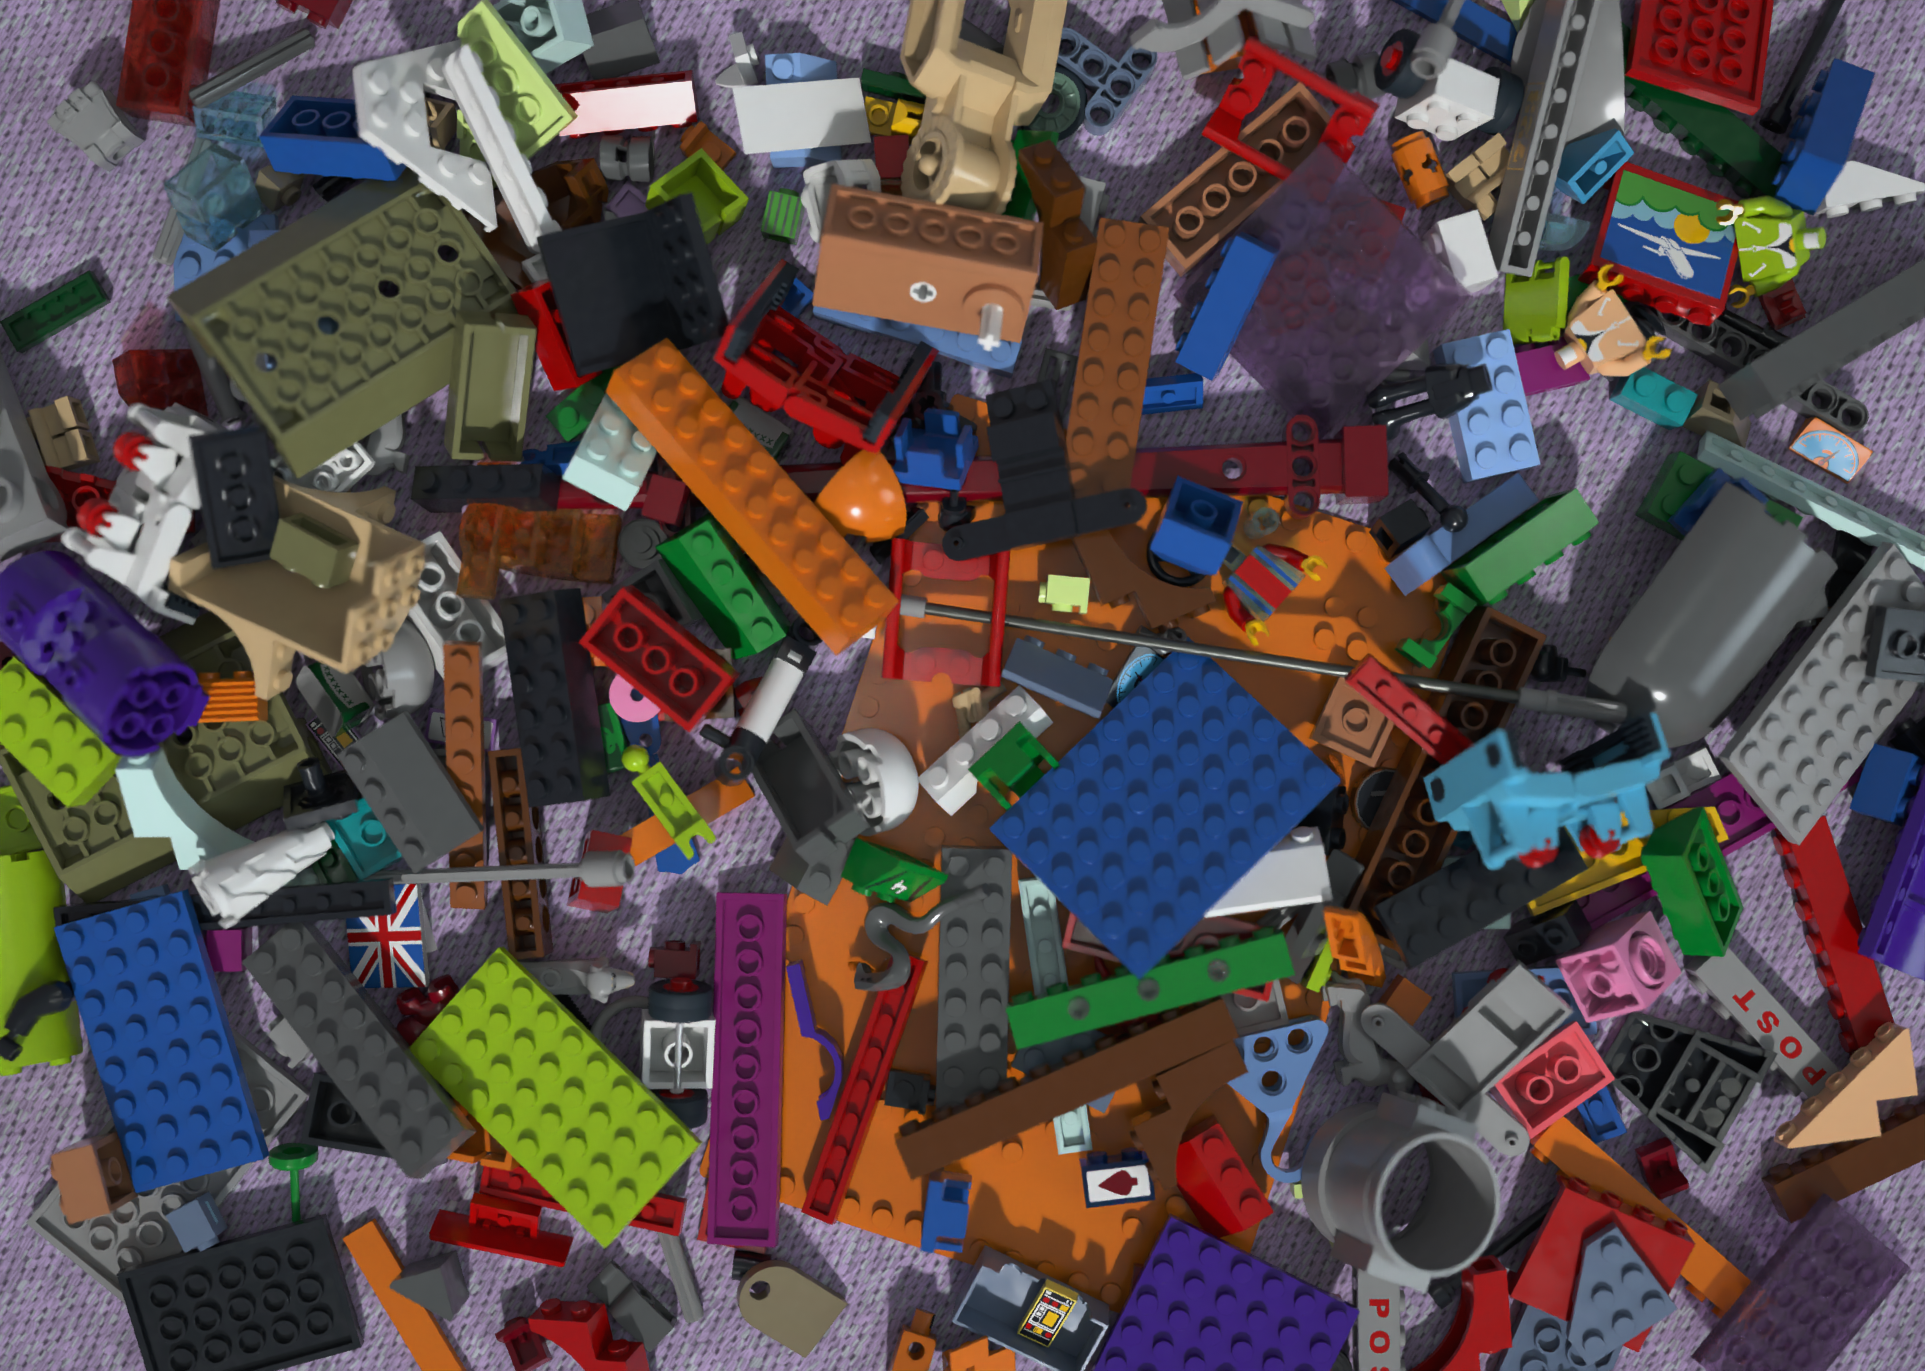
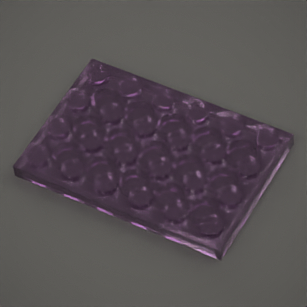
M1824 1193L1771 1259L1768 1260L1749 1286L1745 1288L1731 1308L1723 1315L1713 1330L1701 1342L1691 1357L1707 1371H1827L1910 1267L1834 1199Z

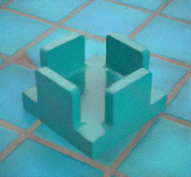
M362 798L358 801L359 812L352 813L344 819L325 821L333 831L337 844L359 880H365L378 871L387 869L403 859V856L365 798Z

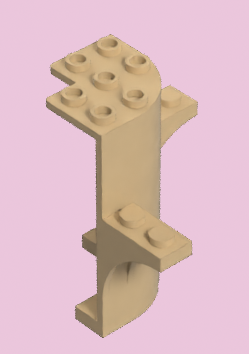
M273 475L280 519L303 513L359 543L349 581L331 588H321L314 585L311 579L300 573L286 570L280 562L274 559L212 569L207 542L170 559L168 590L211 610L231 627L242 642L251 661L255 678L256 696L267 701L289 688L293 679L291 671L293 656L296 650L347 674L360 665L365 664L381 651L385 652L391 647L394 636L403 624L409 610L417 604L420 598L418 585L425 566V559L423 558L425 543L385 526V524L392 521L395 515V490L383 486L363 492H328L299 486Z

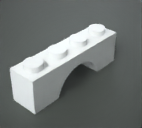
M1019 685L918 777V782L952 816L977 793L978 780L968 769L1019 721L1035 738L1043 733L1053 721Z

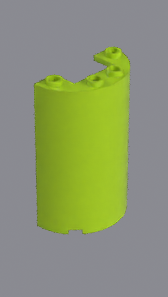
M44 850L0 856V1038L8 1035L10 1031L3 1027L19 998L51 980H60L62 982L70 980L54 930L56 926L53 908L59 905H66L64 882L58 878ZM72 1001L65 1011L40 1018L27 1037L19 1035L15 1041L23 1046V1051L14 1061L5 1060L0 1056V1076L22 1073L23 1066L49 1062L50 1066L68 1064L72 1062L71 1056L83 1053L77 1001Z

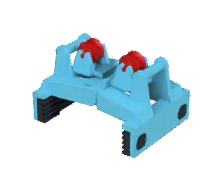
M1657 713L1638 714L1618 726L1617 730L1583 750H1577L1559 761V765L1565 766L1561 768V771L1566 773L1530 774L1528 768L1519 769L1527 763L1526 760H1520L1524 753H1518V750L1522 748L1521 744L1516 745L1519 737H1513L1517 730L1509 729L1494 732L1424 778L1436 822L1448 821L1454 830L1471 831L1483 862L1488 868L1498 869L1505 864V860L1514 855L1523 864L1537 868L1544 863L1552 861L1556 856L1558 827L1566 826L1582 852L1597 859L1619 850L1623 843L1635 837L1649 835L1652 832L1653 826L1649 814L1645 785L1660 778V762L1671 756ZM1621 809L1623 810L1629 823L1628 825L1622 828ZM1501 834L1503 835L1504 839H1505L1506 842H1507V843H1505V844H1503V845H1502Z

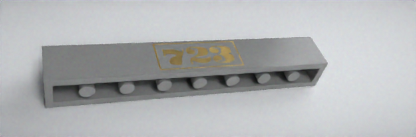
M1601 0L1547 1L1488 240L1498 272L1532 277Z

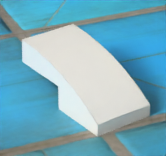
M1703 746L1660 768V778L1645 786L1657 809L1660 810L1691 796V792L1721 779V776L1709 752Z

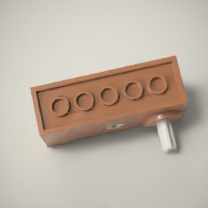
M831 184L822 231L812 306L979 336L978 344H984L985 350H991L992 346L999 347L1000 340L1020 343L1038 277L1044 223Z

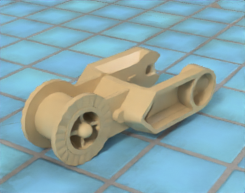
M910 0L900 59L909 83L926 95L921 128L912 139V144L907 150V158L903 163L901 175L902 197L998 215L1005 211L1006 204L1011 199V191L1015 186L1014 179L1017 174V159L1015 157V150L1010 142L1013 126L1030 125L1052 91L1068 0H1008L1011 10L1003 55L959 38L965 0Z

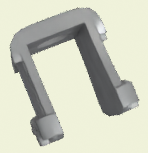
M92 81L82 88H77L68 96L67 100L64 99L55 108L56 111L47 121L56 133H60L71 140L96 165L109 172L135 147L138 148L145 141L124 114L117 97L110 90L105 91L96 81Z

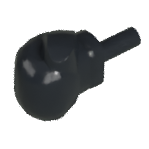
M950 489V497L942 499L938 523L944 531H948L955 526L968 524L976 517L975 506L967 505L966 499L959 497V490Z
M1544 644L1531 670L1530 677L1538 682H1564L1567 675L1585 678L1587 671L1586 669L1568 667V658L1558 656L1555 645Z

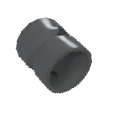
M1376 51L1355 56L1353 63L1343 59L1326 65V79L1350 93L1357 91L1369 99L1382 97L1386 93L1381 91L1375 84V68L1379 58ZM1331 100L1334 107L1338 108L1340 104Z
M602 135L600 143V171L604 180L623 181L626 176H629L634 182H653L655 168L653 137L632 136L629 141H626L622 135ZM622 155L627 156V163L622 162Z

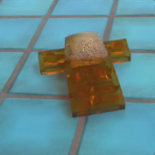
M478 462V463H477V465H501V464H511V463H493V462ZM469 504L459 526V542L463 555L456 594L461 598L495 600L499 569L550 579L613 584L618 552L617 543L622 519L619 515L585 514L581 509L524 512L517 508L500 504Z

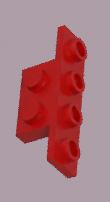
M475 1192L470 1202L469 1215L439 1209L429 1232V1239L433 1241L557 1267L565 1266L574 1237L540 1230L542 1206Z

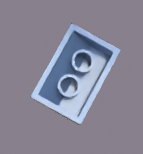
M803 53L765 54L766 85L837 79L836 61ZM841 145L770 152V159L773 168L816 166L832 160H842Z

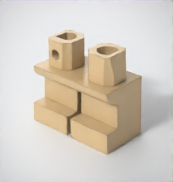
M1497 133L1445 174L1449 183L1447 190L1466 211L1470 208L1473 211L1478 209L1480 218L1483 221L1496 212L1498 201L1491 194V191L1496 187H1499L1501 190L1510 155L1505 147L1507 142L1500 133Z
M64 396L54 400L55 403L49 406L28 410L30 417L26 419L34 440L38 439L39 453L44 466H53L70 471L100 462L92 434L86 431L90 428L79 399Z

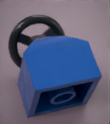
M1177 476L1164 504L1157 528L1152 533L1147 544V562L1155 577L1175 586L1189 587L1199 583L1207 575H1216L1231 546L1243 502ZM1167 561L1187 569L1190 576H1172L1161 568L1159 562Z

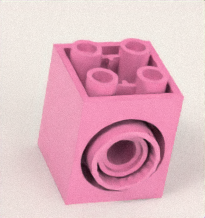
M1650 910L1603 924L1594 929L1581 946L1562 953L1555 960L1586 1023L1647 1009L1682 973Z

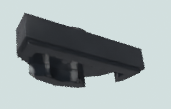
M911 507V512H906L904 533L894 538L908 540L929 516L923 509ZM892 539L874 542L870 546L869 551L879 564L891 555Z

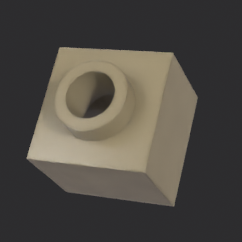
M270 164L259 170L252 194L272 212L285 205L291 206L301 196L302 192L300 189L305 175L276 172Z

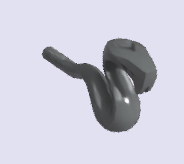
M983 883L939 902L921 917H915L896 903L884 902L869 907L864 918L866 934L875 946L892 955L893 964L888 970L872 973L868 964L858 963L854 978L855 989L885 991L898 988L907 982L911 968L910 958L903 944L889 933L888 928L890 924L912 934L925 933L931 930L946 914L989 897L991 895L989 886Z

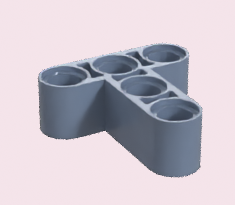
M1063 27L1060 43L1067 42L1073 46L1074 50L1069 54L1058 52L1056 66L1067 68L1075 73L1084 84V87L1094 94L1085 108L1083 124L1090 134L1094 136L1105 135L1116 124L1152 76L1158 54L1157 52L1142 48L1136 50L1130 46L1120 61L1117 62L1076 30ZM1136 56H1143L1149 61V65L1145 68H1139L1133 64L1132 59ZM1088 63H1096L1102 71L1096 75H1091L1084 70V66ZM1116 83H1122L1126 85L1129 92L1123 96L1117 95L1112 91L1111 86ZM1097 110L1103 111L1107 114L1108 120L1104 123H1097L1092 120L1090 114Z

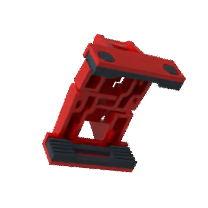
M781 258L731 321L714 356V360L726 369L721 391L727 398L737 399L742 394L746 385L751 387L749 396L752 404L765 412H773L784 406L783 409L791 418L813 427L814 438L823 447L836 449L845 442L844 449L840 455L843 465L848 463L862 450L878 454L924 380L939 351L920 341L900 377L851 352L849 355H846L839 346L781 308L797 276L796 274L800 270ZM774 348L777 349L790 360H792L794 363H796L799 367L796 368L792 366L791 364L780 359L771 352L774 350ZM854 396L866 401L865 408L859 405Z

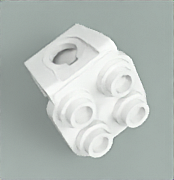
M872 159L832 160L812 166L803 172L805 186L801 193V202L807 209L811 225V238L816 243L821 244L831 184L860 189L859 186L866 185L867 190L881 193L879 172Z

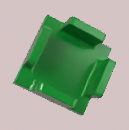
M1019 721L968 770L999 804L1008 811L1012 805L1004 796L1013 791L1021 798L1045 775L1038 767L1044 759L1055 770L1061 765Z

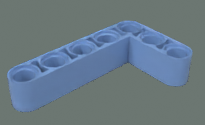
M1517 473L1466 509L1468 523L1463 530L1453 533L1441 527L1430 536L1427 535L1384 569L1404 596H1406L1534 505L1539 499L1520 473Z

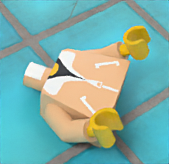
M1614 264L1605 265L1600 269L1598 274L1599 281H1593L1578 296L1567 316L1568 326L1563 335L1568 345L1554 352L1556 361L1563 370L1580 362L1589 375L1599 373L1602 376H1629L1650 364L1651 358L1665 359L1671 353L1670 349H1664L1660 353H1656V345L1666 338L1654 336L1647 341L1615 291L1612 289L1607 292L1606 288L1608 286L1618 285L1623 280V273L1619 274L1612 282L1607 279V272Z

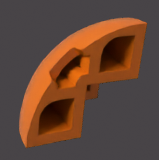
M865 450L859 452L834 475L813 503L843 538L847 534L865 536L866 542L885 541L903 534L906 527V505L901 486L893 469L880 451L878 454Z

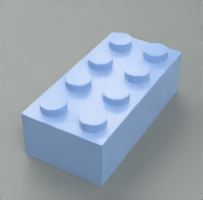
M1510 329L1444 343L1434 349L1436 364H1469L1471 367L1486 364L1492 382V391L1480 394L1478 400H1474L1471 405L1448 418L1463 484L1523 471L1540 465Z

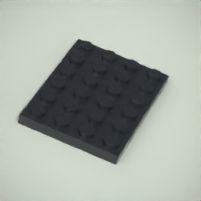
M326 1214L219 1242L201 1252L197 1248L123 1268L116 1274L146 1371H278L358 1349L364 1343Z

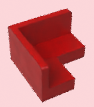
M590 830L585 836L581 860L587 852L621 850L625 854H630L632 839ZM580 877L572 878L567 906L609 913L619 907L623 886L588 887Z

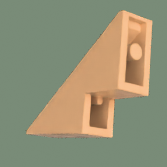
M1891 1022L1880 1026L1875 1032V1038L1866 1047L1856 1050L1850 1057L1851 1062L1842 1071L1832 1074L1826 1080L1825 1088L1816 1096L1808 1098L1801 1105V1111L1791 1121H1786L1778 1127L1775 1132L1774 1142L1789 1149L1881 1136L1876 1101L1918 1095L1909 1028Z

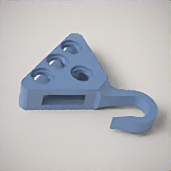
M1316 1015L1289 1019L1290 1024L1240 1035L1239 1038L1234 1040L1248 1069V1073L1235 1078L1227 1084L1265 1113L1267 1123L1258 1148L1259 1159L1265 1171L1273 1179L1284 1183H1293L1302 1179L1305 1155L1313 1137L1318 1131L1315 1130L1303 1150L1302 1159L1296 1166L1284 1169L1272 1162L1271 1152L1273 1146L1292 1114V1108L1329 1033L1327 1024ZM1294 1029H1302L1304 1031L1302 1042L1297 1045H1290L1288 1043L1289 1033ZM1260 1037L1270 1038L1269 1049L1263 1053L1255 1052V1041ZM1268 1071L1278 1072V1080L1272 1086L1262 1085V1077Z

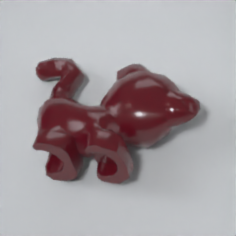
M450 974L440 976L429 983L427 991L429 996L424 995L418 987L407 989L397 996L396 1003L400 1013L410 1016L401 1019L396 1029L410 1046L461 990L455 984Z

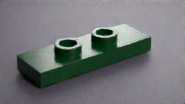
M863 68L860 79L863 91L895 100L902 99L925 104L926 95L909 83L907 75L895 71L889 72L888 75Z
M89 270L3 319L0 323L16 351L24 353L106 306L111 301L95 273Z

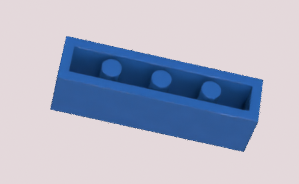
M1244 232L1237 234L1235 238H1228L1220 255L1225 258L1220 270L1214 269L1205 285V288L1209 289L1204 302L1198 301L1190 316L1194 324L1189 333L1184 332L1176 345L1175 350L1180 352L1175 361L1176 363L1211 381L1220 374L1280 250Z

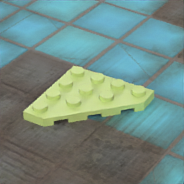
M482 0L458 22V38H461V47L468 44L471 52L474 51L478 54L484 69L482 75L487 85L492 86L496 91L500 101L498 108L504 120H508L515 131V144L520 154L523 153L529 160L578 117L489 0ZM458 109L457 138L460 139L459 155L486 162L461 109ZM492 176L493 189H495L498 186Z

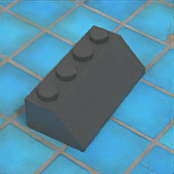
M408 711L401 713L358 739L336 755L414 874L484 830L481 822Z

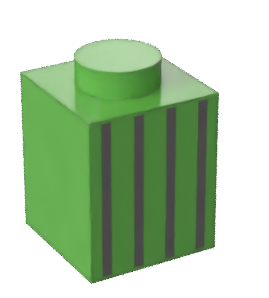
M780 188L779 192L769 190L761 226L763 238L797 245L805 211L798 192L785 188Z

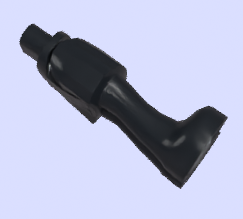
M1436 364L1428 366L1425 369V375L1407 381L1388 384L1382 377H1373L1368 379L1366 383V397L1371 409L1381 408L1392 402L1427 392L1428 399L1392 409L1381 410L1372 414L1374 425H1386L1387 441L1398 437L1400 426L1407 422L1434 414L1439 419L1444 420L1468 407L1474 400H1478L1480 394L1493 390L1486 364L1471 367L1469 364Z

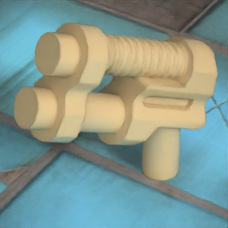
M1001 681L1000 687L988 686L982 691L978 687L973 689L969 687L962 690V694L960 691L953 695L952 703L953 707L956 708L959 739L971 729L970 723L979 722L990 712L988 703L1007 691Z

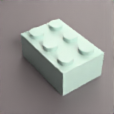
M501 0L493 5L545 74L594 46L582 0Z
M605 393L562 479L627 511L648 472L657 450L610 396Z

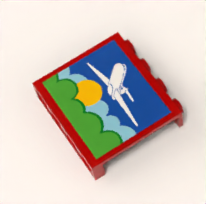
M1625 162L1604 183L1603 188L1609 190L1590 262L1579 275L1578 281L1589 285L1595 280L1599 281L1598 274L1600 269L1605 265L1614 264L1607 272V279L1612 282L1619 274L1623 273V280L1618 285L1608 286L1606 288L1607 291L1613 289L1616 294L1628 301H1638L1655 307L1660 312L1672 313L1686 318L1694 324L1710 326L1725 309L1739 253L1734 222L1725 226L1719 224L1716 220L1718 216L1728 215L1731 209L1718 210L1716 204L1723 199L1730 200L1734 205L1738 204L1739 201Z

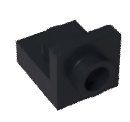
M890 1069L884 1105L919 1110L918 1114L925 1115L926 1106L934 1105L936 1085H930L931 1075Z

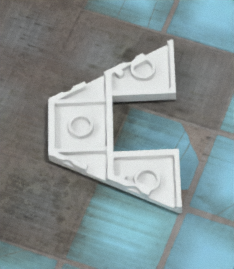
M461 39L360 63L353 69L359 136L372 146L380 148L396 164L399 165L403 162L419 174L418 180L437 195L446 197L458 211L464 208L484 224L486 232L490 233L497 228L492 176L487 163L430 147L424 91L456 100L442 72V65L446 57L461 48Z

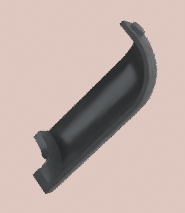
M1726 482L1613 634L1599 656L1589 678L1585 697L1624 703L1627 706L1626 718L1622 723L1596 720L1594 724L1610 734L1617 730L1618 726L1638 714L1657 713L1668 748L1687 745L1705 737L1727 717L1837 570L1836 563L1822 548L1816 547L1813 550L1804 543L1808 535L1790 521L1784 520L1782 524L1774 520V517L1765 512L1768 507L1767 505L1731 483Z

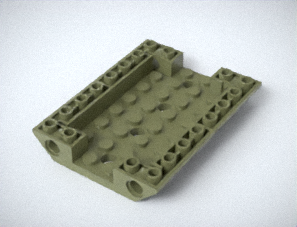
M408 166L396 181L368 179L166 296L210 359L216 357L256 413L255 421L259 426L264 425L268 439L297 479L449 385L456 310L489 312L493 320H495L496 313L519 314L510 294L516 292V289L462 211L454 208L446 197L437 195L418 180L419 174ZM443 245L451 246L457 253V259L453 262L443 261L438 255V248ZM386 280L395 283L398 288V295L393 298L384 297L379 292L378 284ZM322 317H331L337 322L338 331L331 335L324 334L319 330L317 322ZM260 354L273 356L277 362L276 369L271 372L261 371L256 366V357Z
M211 610L197 617L194 625L185 623L158 637L195 672L197 680L198 673L218 672L220 673V679H233V672L253 671L249 656L238 636L224 620ZM283 692L268 700V720L197 723L196 726H188L193 736L187 745H183L178 741L175 732L158 743L159 748H163L167 761L184 790L211 817L232 831L283 806L284 786L303 781L297 769V764L303 759L317 757L320 760L323 774L333 773L313 733L306 726L305 718L295 717ZM0 743V765L58 878L84 902H98L177 861L170 837L134 836L116 773L85 805L65 806L63 809H60L53 802L54 794Z

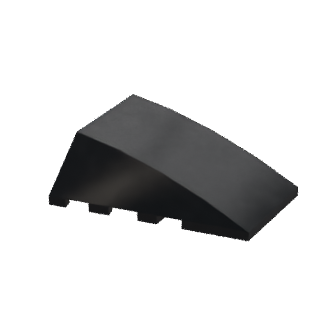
M1635 1011L1628 1015L1603 1061L1615 1078L1611 1083L1708 1174L1725 1146L1722 1142L1756 1082L1761 1084L1778 1053Z

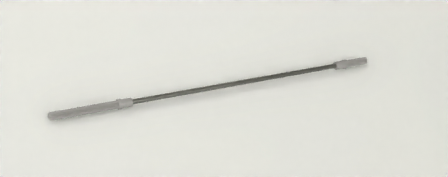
M757 573L771 595L784 597L764 573ZM902 594L900 615L925 618L927 614L991 624L992 612L929 603L925 597ZM1009 614L1005 616V626L1344 678L1354 669V666ZM1393 673L1410 688L1516 703V708L1539 711L1547 715L1560 714L1613 723H1622L1626 718L1627 706L1621 702L1561 694L1548 689L1542 691L1520 687L1518 691Z

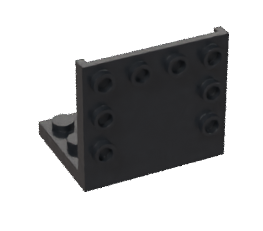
M692 192L678 195L643 213L544 234L536 238L577 377L624 365L666 338L678 350H683L724 337L729 321Z

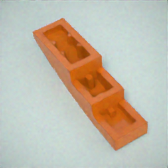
M736 767L730 772L740 774L741 770L739 767ZM715 779L686 797L706 824H709L755 797V794L746 779L743 783L730 787L723 785ZM655 815L620 835L632 839L630 854L634 859L635 866L675 844Z
M1325 906L1323 912L1332 958L1339 959L1340 969L1347 971L1348 979L1358 978L1365 985L1382 988L1386 980L1384 963L1376 936L1368 921L1360 912Z

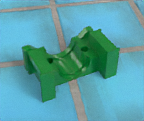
M1449 582L1448 584L1440 585L1433 594L1438 600V609L1435 614L1441 622V630L1438 636L1433 640L1417 638L1413 641L1410 638H1402L1394 649L1418 668H1422L1423 665L1429 669L1438 659L1436 656L1465 615L1470 614L1477 602Z

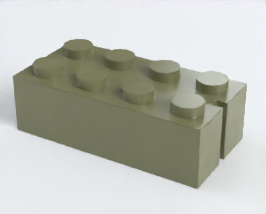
M456 310L444 445L451 459L483 460L484 453L477 442L482 441V446L490 461H522L536 338V327L527 315L496 313L495 320H493L489 312Z

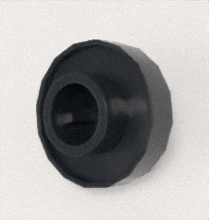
M639 518L630 521L623 527L619 533L617 545L619 553L625 562L635 568L643 569L654 561L663 559L655 546L669 537L662 531L660 524L656 521Z

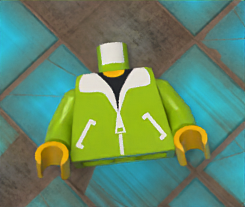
M1771 196L1740 200L1736 205L1730 200L1723 199L1716 204L1718 210L1731 209L1728 215L1718 216L1716 220L1719 224L1725 226L1734 222L1743 282H1749V286L1746 287L1738 284L1730 287L1728 295L1736 291L1743 292V298L1731 304L1734 308L1744 307L1749 302V296L1759 297L1783 286L1799 273L1800 266L1809 260L1810 249H1822L1825 246L1826 232L1823 227L1806 228L1803 211L1794 210L1790 205Z

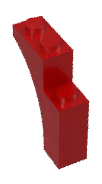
M1494 1255L1477 1257L1471 1264L1461 1270L1462 1287L1460 1301L1448 1333L1433 1353L1409 1371H1480L1479 1353L1493 1354L1499 1352L1500 1349L1512 1348L1507 1269Z
M552 1298L541 1303L540 1307L528 1318L532 1332L542 1335L560 1346L585 1371H650L643 1342H633L626 1339L613 1340L605 1303H591L587 1300L577 1302L560 1301V1299Z

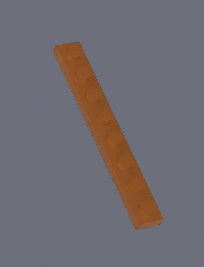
M446 640L443 643L446 770L484 827V830L449 852V868L487 866L482 642ZM487 881L450 882V908L485 910L488 902Z

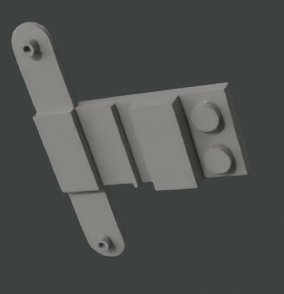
M1518 960L1496 982L1492 979L1468 1002V1009L1458 1018L1455 1017L1453 1023L1433 1042H1429L1386 1004L1374 1003L1365 1007L1361 1013L1360 1022L1364 1031L1401 1063L1411 1076L1446 1107L1466 1113L1465 1121L1478 1125L1477 1132L1499 1152L1508 1156H1517L1524 1153L1529 1147L1530 1138L1528 1131L1486 1092L1571 1015L1573 1010L1569 1004Z

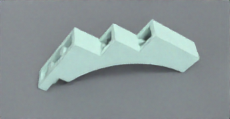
M163 748L145 755L122 756L115 770L134 836L170 837L179 870H189L190 866L202 859L206 861L254 842L225 827L211 817L190 797L175 777ZM308 868L297 873L296 877L281 887L320 884L313 868Z

